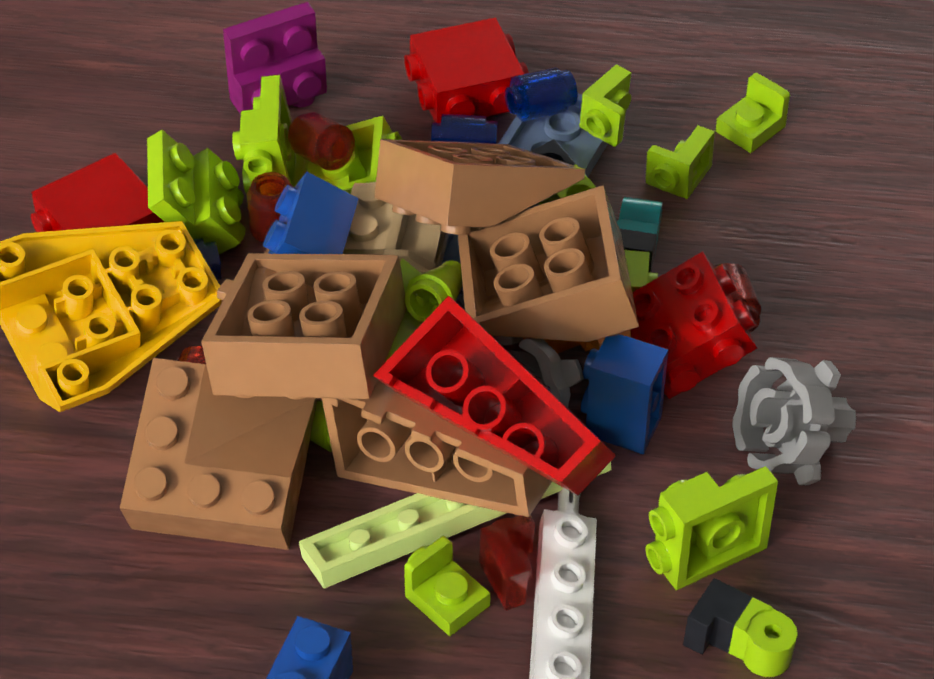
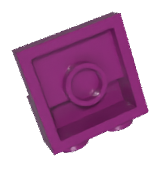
M308 1L223 29L229 97L240 115L241 111L253 110V98L260 96L261 77L280 75L288 106L306 107L314 102L316 96L327 93L325 57L317 47L316 14Z

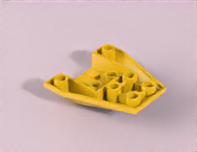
M182 221L23 233L0 241V326L39 399L58 412H63L109 394L217 309L222 303V300L217 298V290L220 284Z

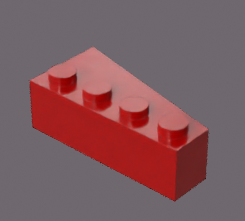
M450 296L430 314L372 375L396 393L577 496L617 456Z

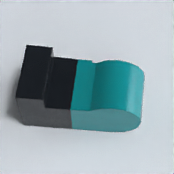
M624 196L619 220H617L624 250L650 252L648 272H652L663 202Z

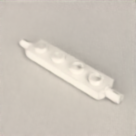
M565 488L558 492V510L544 509L539 523L529 679H590L597 519L580 515V494L577 496L571 492L569 496V491Z

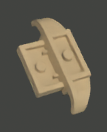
M376 182L353 184L351 195L359 199L343 254L399 255L400 261L402 258L405 259L421 274L442 265L449 233L440 231L441 225L419 223L416 221V215H403L392 212L391 204L374 198Z

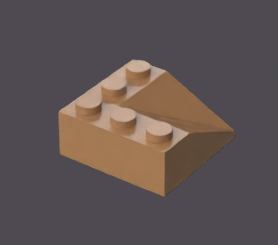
M380 139L374 198L391 204L392 212L416 215V221L419 223L441 225L440 231L469 235L471 234L472 227H493L584 179L585 169L509 144Z
M604 185L526 209L493 227H472L471 234L458 235L465 311L492 336L590 342L607 336H615L623 331L639 327L622 235Z
M248 253L201 341L213 395L236 396L239 398H251L254 396L287 397L293 400L304 398H338L343 401L370 399L378 380L372 375L385 363L407 310L399 255Z
M153 358L120 504V510L130 528L140 531L289 550L317 399L304 398L293 400L287 397L266 396L239 398L236 396L213 395L206 364Z

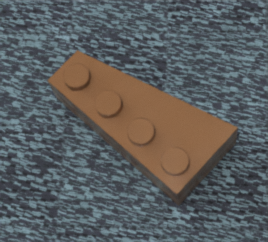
M379 380L376 382L370 399L343 401L338 398H322L337 477L411 493H420L430 497L525 517L530 516L552 483L546 477L396 393Z

